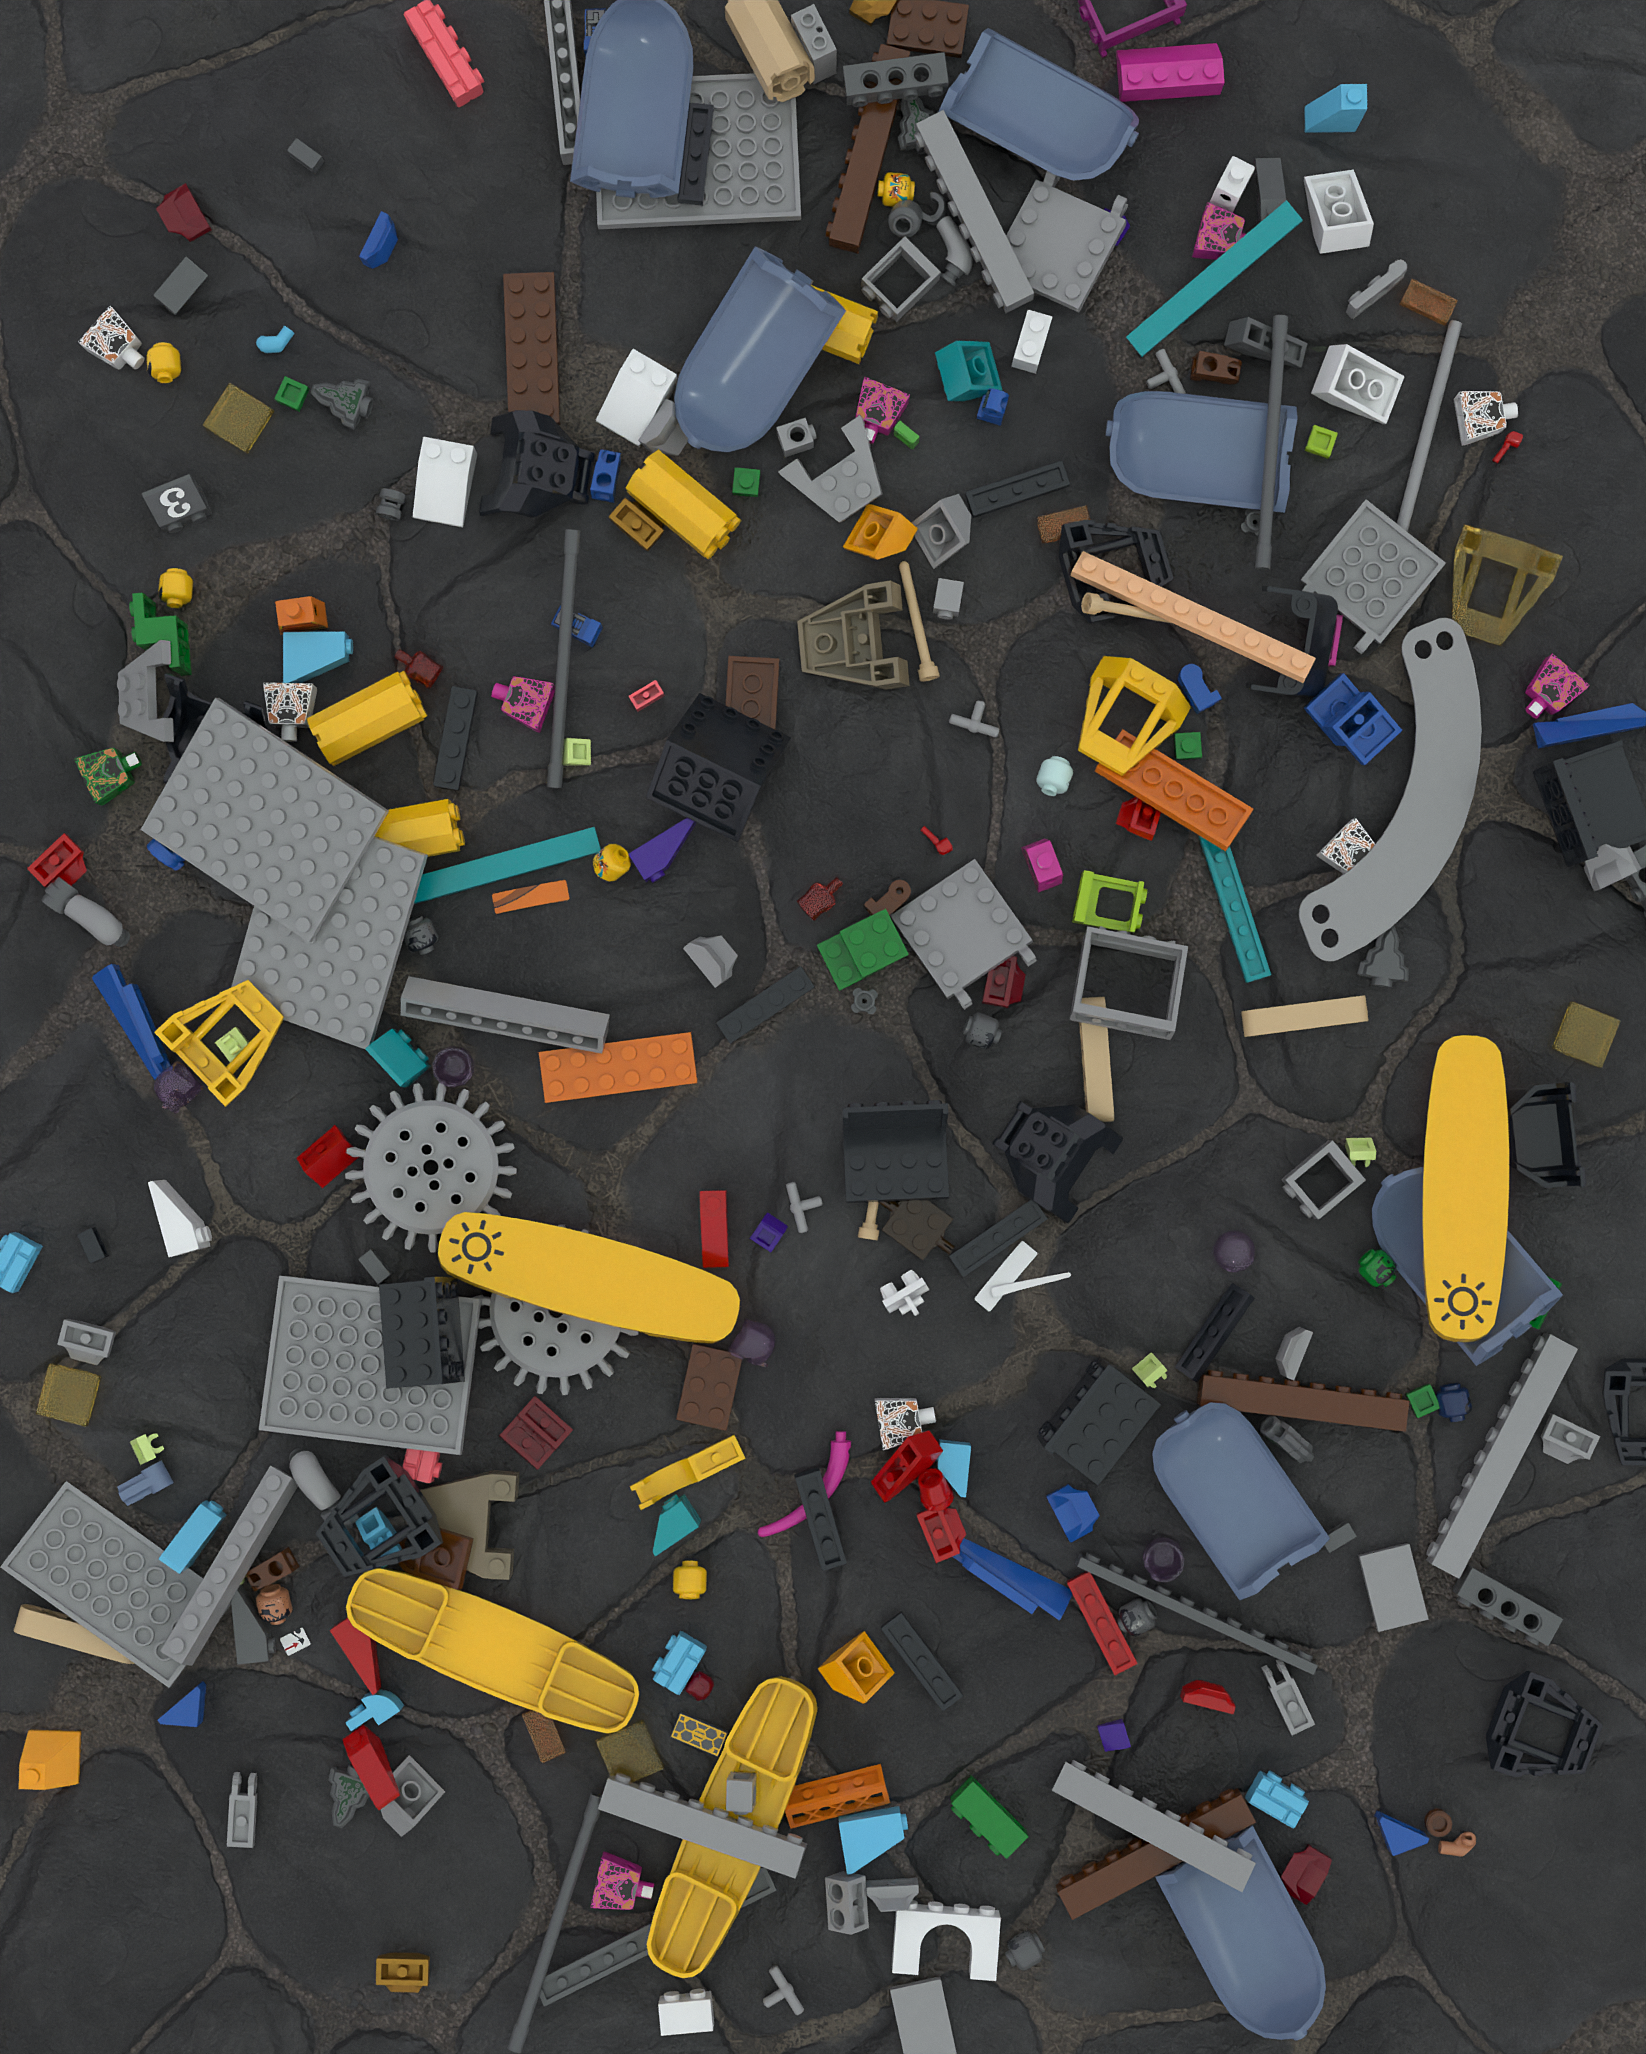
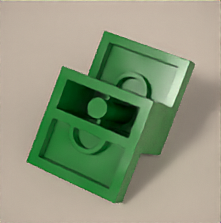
M132 593L133 601H130L129 608L131 616L134 617L135 627H132L131 630L133 641L145 651L159 640L170 641L171 664H169V668L181 676L192 675L188 625L176 615L157 617L156 603L144 593Z
M886 909L841 930L838 935L817 944L839 991L909 955Z

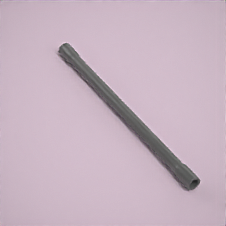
M1286 315L1273 316L1272 356L1258 545L1255 558V570L1269 571L1271 567L1273 507L1285 342L1287 340L1289 318Z
M565 529L564 538L565 556L550 762L547 775V787L562 788L563 780L562 762L577 556L579 554L581 532L580 530Z
M590 1794L584 1812V1819L521 2011L507 2049L512 2052L522 2053L529 2032V2025L595 1824L601 1813V1810L598 1809L602 1798L600 1794Z

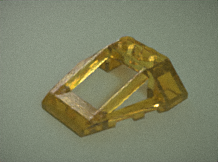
M1464 524L1454 554L1451 619L1461 626L1465 635L1501 646L1520 623V620L1530 607H1533L1537 602L1538 597L1553 582L1563 556L1534 544L1487 529ZM1469 553L1473 557L1463 584L1466 556ZM1483 557L1518 568L1502 618L1467 607ZM1527 573L1539 576L1516 610Z

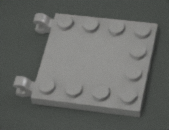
M1047 171L1043 182L1035 181L1006 237L1033 291L1079 313L1127 224L1126 220L1122 218L1128 207V204H1126L1127 198L1118 195L1111 212L1105 211L1054 188L1060 176Z
M1365 500L1302 577L1300 582L1305 585L1302 591L1332 596L1337 601L1338 612L1365 633L1353 647L1362 654L1373 640L1381 644L1446 563L1368 500Z
M975 859L890 915L946 998L949 999L955 996L964 1010L973 1004L964 988L1016 953H1019L1028 967L1037 961L1035 955L1028 947V945L1033 943L1031 937Z

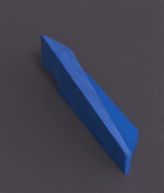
M1630 703L1558 718L1555 722L1533 723L1537 746L1539 749L1646 727V712L1635 704Z
M110 964L93 975L94 983L155 1082H160L174 1076V1070L161 1039L154 1033L156 1027L139 986L132 983L127 985L119 965Z
M965 1538L960 1544V1554L952 1556L961 1562L962 1566L1031 1614L1040 1606L1060 1620L1072 1597V1592L1069 1588Z

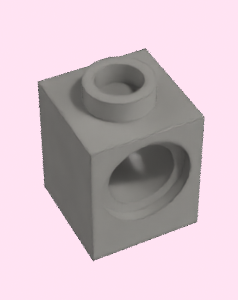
M806 418L776 427L777 436L785 457L814 448L813 440L817 439L813 425L807 424ZM795 432H800L805 436L800 442H795L790 437Z
M938 578L933 613L938 614L937 617L942 619H953V616L958 617L964 582Z
M730 1772L726 1786V1811H733L736 1815L752 1813L756 1805V1773Z

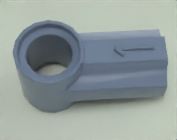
M161 1460L141 1471V1474L119 1485L117 1488L120 1498L129 1506L150 1493L154 1494L174 1482Z

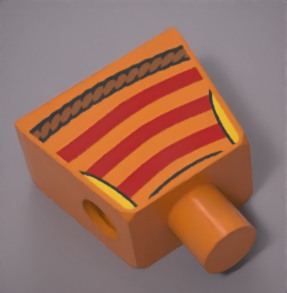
M312 596L275 602L280 635H283V632H304L328 628L325 603Z

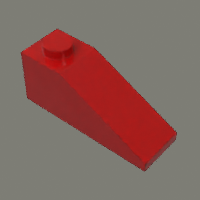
M727 1190L700 1191L703 1268L729 1267Z
M930 1430L908 1436L874 1477L871 1484L883 1502L886 1503L914 1481L923 1471L927 1470L941 1455L943 1449Z
M348 1617L334 1625L330 1632L371 1694L374 1695L381 1688L376 1641L355 1628Z
M363 1724L345 1737L343 1743L348 1758L375 1807L381 1810L399 1797L400 1792L381 1739Z

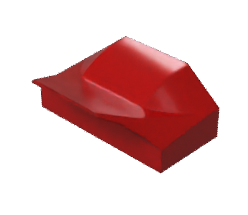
M1134 797L1122 803L1116 824L1126 828L1131 833L1152 841L1161 812L1141 799Z
M65 833L27 868L46 888L50 882L54 883L58 877L72 886L87 872L83 861L84 852Z
M945 1508L941 1511H929L926 1509L916 1513L936 1563L960 1554V1544L967 1534L956 1509Z
M1197 1679L1182 1686L1180 1697L1183 1702L1234 1714V1701L1222 1685Z

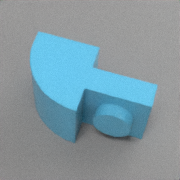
M377 1507L355 1522L364 1542L369 1545L371 1550L397 1533L388 1518ZM397 1544L380 1557L401 1550L400 1544Z
M378 1690L374 1695L368 1692L361 1699L366 1707L360 1704L350 1711L351 1717L346 1721V1725L352 1731L372 1717L380 1725L398 1713L404 1704L392 1692Z

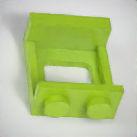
M1084 870L1081 873L1072 922L1098 928L1102 926L1105 929L1114 931H1127L1131 934L1135 933V929H1140L1143 914H1139L1140 903L1145 904L1147 889L1143 888L1144 882H1133L1097 875L1094 872ZM1105 887L1133 894L1134 899L1129 921L1123 922L1096 915L1095 910L1100 888Z

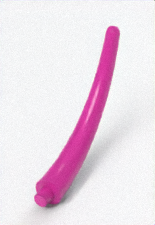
M836 1431V1440L831 1441L830 1459L823 1477L828 1499L838 1487L849 1461L850 1454L848 1450L851 1448V1441L846 1440V1431ZM803 1504L782 1519L760 1527L758 1535L760 1537L770 1536L789 1529L805 1520L807 1517Z

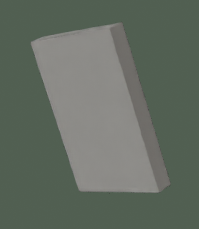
M1409 1543L1358 1555L1378 1632L1429 1620Z
M941 1977L890 1987L903 2053L957 2054Z

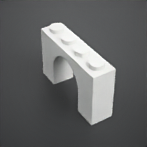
M912 1900L908 1910L896 1911L892 1973L918 1975L920 1946L924 1936L932 1928L948 1924L963 1930L970 1939V1979L996 1981L1001 1921L999 1910H995L992 1906H980V1909L969 1908L966 1904H954V1907L943 1906L940 1902H929L928 1905H923Z

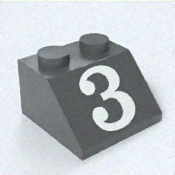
M190 474L142 493L158 526L165 533L181 531L184 525L191 522L193 524L201 523L207 519V516L212 514L202 486Z

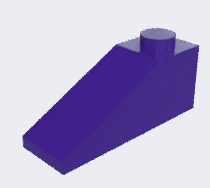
M686 818L629 853L630 858L646 882L651 880L654 883L665 876L664 871L669 868L697 822Z

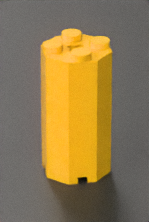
M813 286L815 289H817V290H819V291H822V292L825 291V290H822V289H820V288H817V287ZM828 292L844 307L846 312L822 350L859 364L874 330L871 328L872 323L876 324L878 311Z
M659 449L648 456L644 461L646 465L642 469L638 468L627 484V493L704 558L710 559L718 548L721 550L730 540L729 532H733L737 528L741 519Z
M402 671L400 673L396 672L306 719L313 736L315 735L318 740L317 744L329 764L335 766L423 721L427 717V713L421 704L422 701L418 693L412 689L405 671Z
M449 799L390 809L375 834L376 837L427 854L428 857L460 851V846L465 845L463 831L457 827V821L460 820L458 805L451 803Z

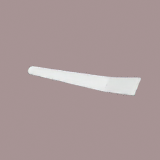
M1067 1272L992 1287V1296L994 1298L1018 1290L1070 1277L1071 1274Z

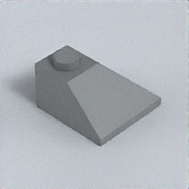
M959 494L939 500L912 522L918 528L914 536L933 569L940 566L969 543L971 514Z
M410 1755L393 1772L400 1796L381 1809L383 1819L401 1837L410 1831L445 1793Z

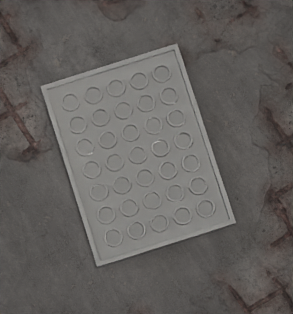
M755 73L692 76L689 102L714 105L703 206L680 204L677 200L678 194L651 198L649 196L650 193H636L635 198L616 196V191L601 188L600 192H596L598 229L801 220L796 97L785 102H779L776 97H773V100L768 99Z
M215 698L141 830L307 942H312L389 810L220 698Z
M374 836L312 942H307L254 906L231 987L249 980L284 1016L283 1020L365 1049L374 1041L428 855Z
M279 1276L259 1430L462 1455L482 1299L459 1296L465 1382L386 1389L379 1287Z

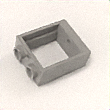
M813 4L792 14L791 25L814 66L815 80L813 84L836 74L837 49L815 5ZM821 28L823 31L819 33L817 29Z
M904 237L861 279V291L870 301L874 299L880 305V311L887 318L890 319L892 317L897 322L940 280L941 272ZM902 256L926 281L896 308L873 283Z
M1333 1140L1326 1141L1281 1179L1285 1184L1283 1186L1285 1192L1292 1199L1296 1197L1302 1204L1299 1208L1305 1216L1318 1220L1366 1181ZM1327 1154L1348 1179L1349 1183L1320 1208H1317L1295 1180Z

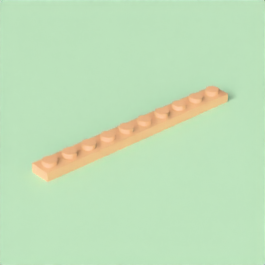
M1084 551L1072 569L1071 576L1301 683H1304L1316 658Z

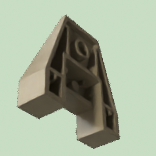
M891 580L866 584L797 621L802 672L885 690L910 686L907 660L899 657L883 659L879 614L903 610L901 586Z
M493 1470L420 1490L435 1512L439 1528L474 1538L467 1571L482 1578L509 1580L513 1575L514 1549L488 1547L491 1500L515 1502L518 1498L520 1472Z

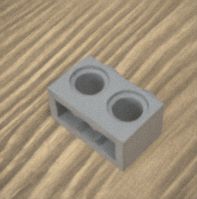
M842 1871L825 1877L828 1930L852 1935L869 1928L865 1875L855 1873L847 1875V1872Z

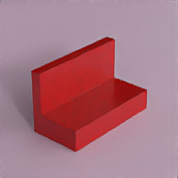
M334 1125L296 1159L303 1171L323 1188L359 1157H352L346 1153L347 1148L354 1146L347 1141L343 1132Z

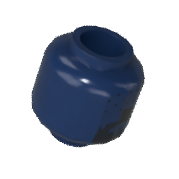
M1460 1383L1440 1386L1441 1390L1436 1392L1440 1408L1438 1409L1439 1415L1449 1418L1450 1422L1465 1420V1415L1472 1411L1468 1389L1461 1386Z

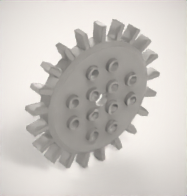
M420 1083L413 1085L415 1103L406 1106L402 1102L401 1095L396 1091H392L390 1098L396 1107V1111L387 1116L376 1105H372L369 1108L372 1115L381 1122L375 1131L370 1130L365 1125H356L355 1130L359 1135L366 1136L370 1140L366 1150L357 1147L347 1148L346 1153L348 1155L361 1157L364 1159L363 1170H351L345 1173V1177L349 1180L360 1178L365 1180L367 1190L356 1193L351 1200L352 1203H361L367 1198H371L376 1208L364 1218L363 1221L366 1224L374 1222L381 1214L390 1220V1224L383 1232V1239L388 1240L391 1238L399 1226L408 1230L405 1249H412L415 1245L416 1235L420 1233L428 1234V1248L430 1252H436L439 1245L437 1235L442 1233L447 1221L454 1215L463 1212L480 1213L483 1211L486 1214L501 1216L497 1209L492 1208L488 1204L493 1194L502 1198H511V1191L507 1188H500L496 1184L500 1174L508 1176L517 1174V1168L513 1166H499L498 1154L509 1153L515 1149L514 1143L495 1146L492 1135L501 1131L506 1124L504 1121H498L489 1128L484 1126L480 1118L488 1112L490 1105L487 1102L479 1105L473 1114L464 1109V1105L469 1098V1091L466 1089L459 1093L457 1102L452 1104L444 1100L447 1091L445 1083H439L436 1088V1099L425 1101L423 1088ZM438 1123L445 1124L446 1130L443 1133H439L436 1130ZM404 1130L410 1134V1138L406 1141L400 1137L401 1132ZM460 1137L467 1138L468 1143L465 1147L459 1146L458 1139ZM426 1144L432 1148L431 1153L428 1155L422 1152V1147ZM389 1152L395 1154L396 1159L394 1162L386 1160V1155ZM447 1158L453 1160L452 1168L448 1169L444 1166V1161ZM427 1160H434L438 1164V1171L434 1175H429L424 1171V1163ZM414 1166L417 1168L418 1172L415 1176L408 1174L409 1167ZM467 1173H474L475 1180L473 1182L466 1180ZM432 1180H436L439 1182V1188L437 1190H432L430 1188V1182ZM396 1188H400L403 1190V1196L401 1198H396L394 1196V1190ZM454 1194L460 1195L461 1202L459 1204L452 1202L451 1198ZM418 1202L425 1204L423 1212L416 1210L415 1206Z
M558 1225V1227L566 1228L565 1225ZM583 1229L581 1231L589 1234V1230ZM492 1293L491 1297L483 1295L473 1297L482 1299L481 1305L490 1306V1318H479L478 1328L482 1329L492 1326L495 1335L493 1339L485 1341L480 1346L482 1352L489 1351L493 1347L500 1345L505 1352V1356L497 1361L494 1369L497 1372L505 1369L510 1361L521 1367L520 1371L514 1379L516 1386L525 1381L528 1372L539 1375V1381L536 1386L538 1394L545 1392L548 1377H559L560 1391L562 1395H568L571 1387L569 1376L578 1373L587 1390L592 1388L593 1379L588 1372L589 1368L597 1364L602 1372L610 1377L614 1370L612 1365L604 1358L607 1353L612 1350L620 1357L627 1358L630 1351L616 1342L620 1332L630 1336L639 1334L638 1331L613 1327L563 1314L561 1317H553L548 1309L514 1298H505ZM512 1302L520 1304L519 1311L511 1309ZM541 1312L544 1316L543 1321H536L534 1318L535 1313ZM559 1323L567 1325L566 1332L558 1330ZM582 1334H589L591 1337L590 1342L584 1343L581 1339ZM525 1336L532 1337V1345L524 1343ZM548 1347H555L557 1350L556 1355L550 1356L547 1352Z

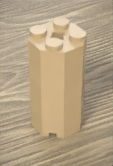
M728 0L725 6L726 21L768 99L773 100V97H776L779 102H785L801 95L805 91L804 84L807 81L811 84L815 80L814 66L779 1Z

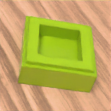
M1313 425L1304 451L1329 459L1338 433Z

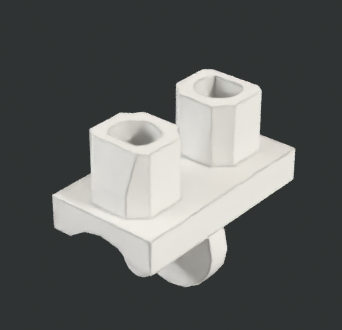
M910 1270L901 1276L906 1285L902 1290L897 1291L892 1282L880 1288L884 1298L882 1302L889 1313L899 1308L902 1315L912 1310L915 1316L919 1314L916 1307L924 1302L921 1295L927 1292L929 1288L923 1278H919L913 1270Z

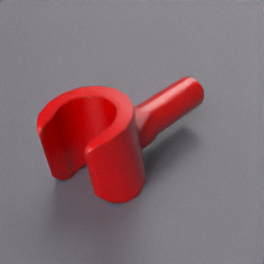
M1515 431L1507 434L1502 448L1492 460L1498 463L1510 446L1518 448L1523 435Z
M925 826L920 830L932 841L939 854L945 855L953 850L947 837L939 841Z

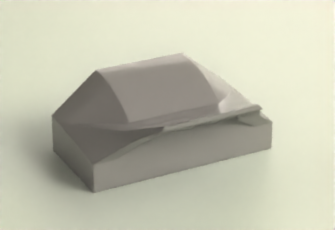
M669 399L664 400L638 440L651 454L659 449L663 454L679 456L688 442V438L681 430L675 416V403Z
M1604 844L1597 851L1598 857L1584 861V870L1594 891L1602 889L1642 869L1630 846L1616 848Z
M722 935L708 938L698 937L683 948L715 988L732 976V968L738 955Z
M64 1319L57 1345L65 1347L71 1359L98 1365L103 1358L109 1357L116 1332L83 1321Z
M1297 1327L1284 1335L1275 1358L1281 1375L1291 1380L1295 1379L1313 1332Z
M1550 1413L1541 1434L1543 1453L1567 1464L1577 1459L1590 1460L1600 1436Z
M918 1878L866 1880L867 1896L874 1901L881 1912L908 1910L913 1898L919 1893Z

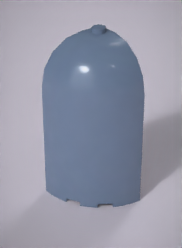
M617 0L612 3L600 18L590 38L585 59L570 182L596 192H600L601 188L616 191V196L635 198L636 193H650L649 196L651 198L666 197L679 193L693 76V48L686 26L676 10L664 0Z
M990 28L982 32L967 61V64L970 65L969 70L965 71L964 74L960 73L956 81L949 87L938 111L944 110L946 116L1048 172L1073 181L1091 179L1110 169L1127 145L1132 148L1139 135L1135 131L1139 125V118L1122 101Z
M754 247L686 359L678 377L674 396L675 416L681 430L688 438V443L697 449L703 447L712 451L731 452L746 448L762 438L777 421L846 312L844 307L827 291L822 292L811 286L813 280L798 269L795 273L784 267L782 264L783 260L758 247Z
M1144 391L1130 394L1117 402L1112 421L1107 420L1105 436H1110V464L1119 481L1133 492L1153 498L1260 510L1268 403L1162 391ZM1281 405L1274 512L1285 513L1290 491L1291 465H1288L1289 455H1287V451L1292 452L1298 420L1297 407Z
M1424 1167L1404 1171L1396 1176L1391 1174L1381 1182L1382 1187L1376 1195L1372 1207V1220L1380 1247L1396 1263L1397 1271L1426 1305L1422 1229ZM1508 1230L1501 1293L1495 1324L1487 1336L1478 1341L1457 1342L1476 1366L1501 1351L1504 1343L1514 1336L1517 1339L1532 1327L1529 1323L1540 1315H1545L1563 1296Z
M1210 1402L1191 1413L1185 1410L1174 1418L1176 1423L1156 1440L1152 1453L1154 1471L1164 1491L1239 1600L1257 1594L1279 1575L1277 1571L1288 1562L1293 1566L1302 1559L1317 1553L1330 1539L1255 1428L1241 1412L1229 1405Z
M1252 1825L1224 1839L1229 1842L1228 1848L1237 1852L1238 1847L1253 1855L1251 1860L1256 1863L1243 1892L1184 1861L1156 1875L1155 1878L1214 1990L1229 2013L1245 2028L1264 2038L1299 2040L1307 2035V2030L1315 2022L1323 2007L1326 1990L1324 1966L1308 1929Z

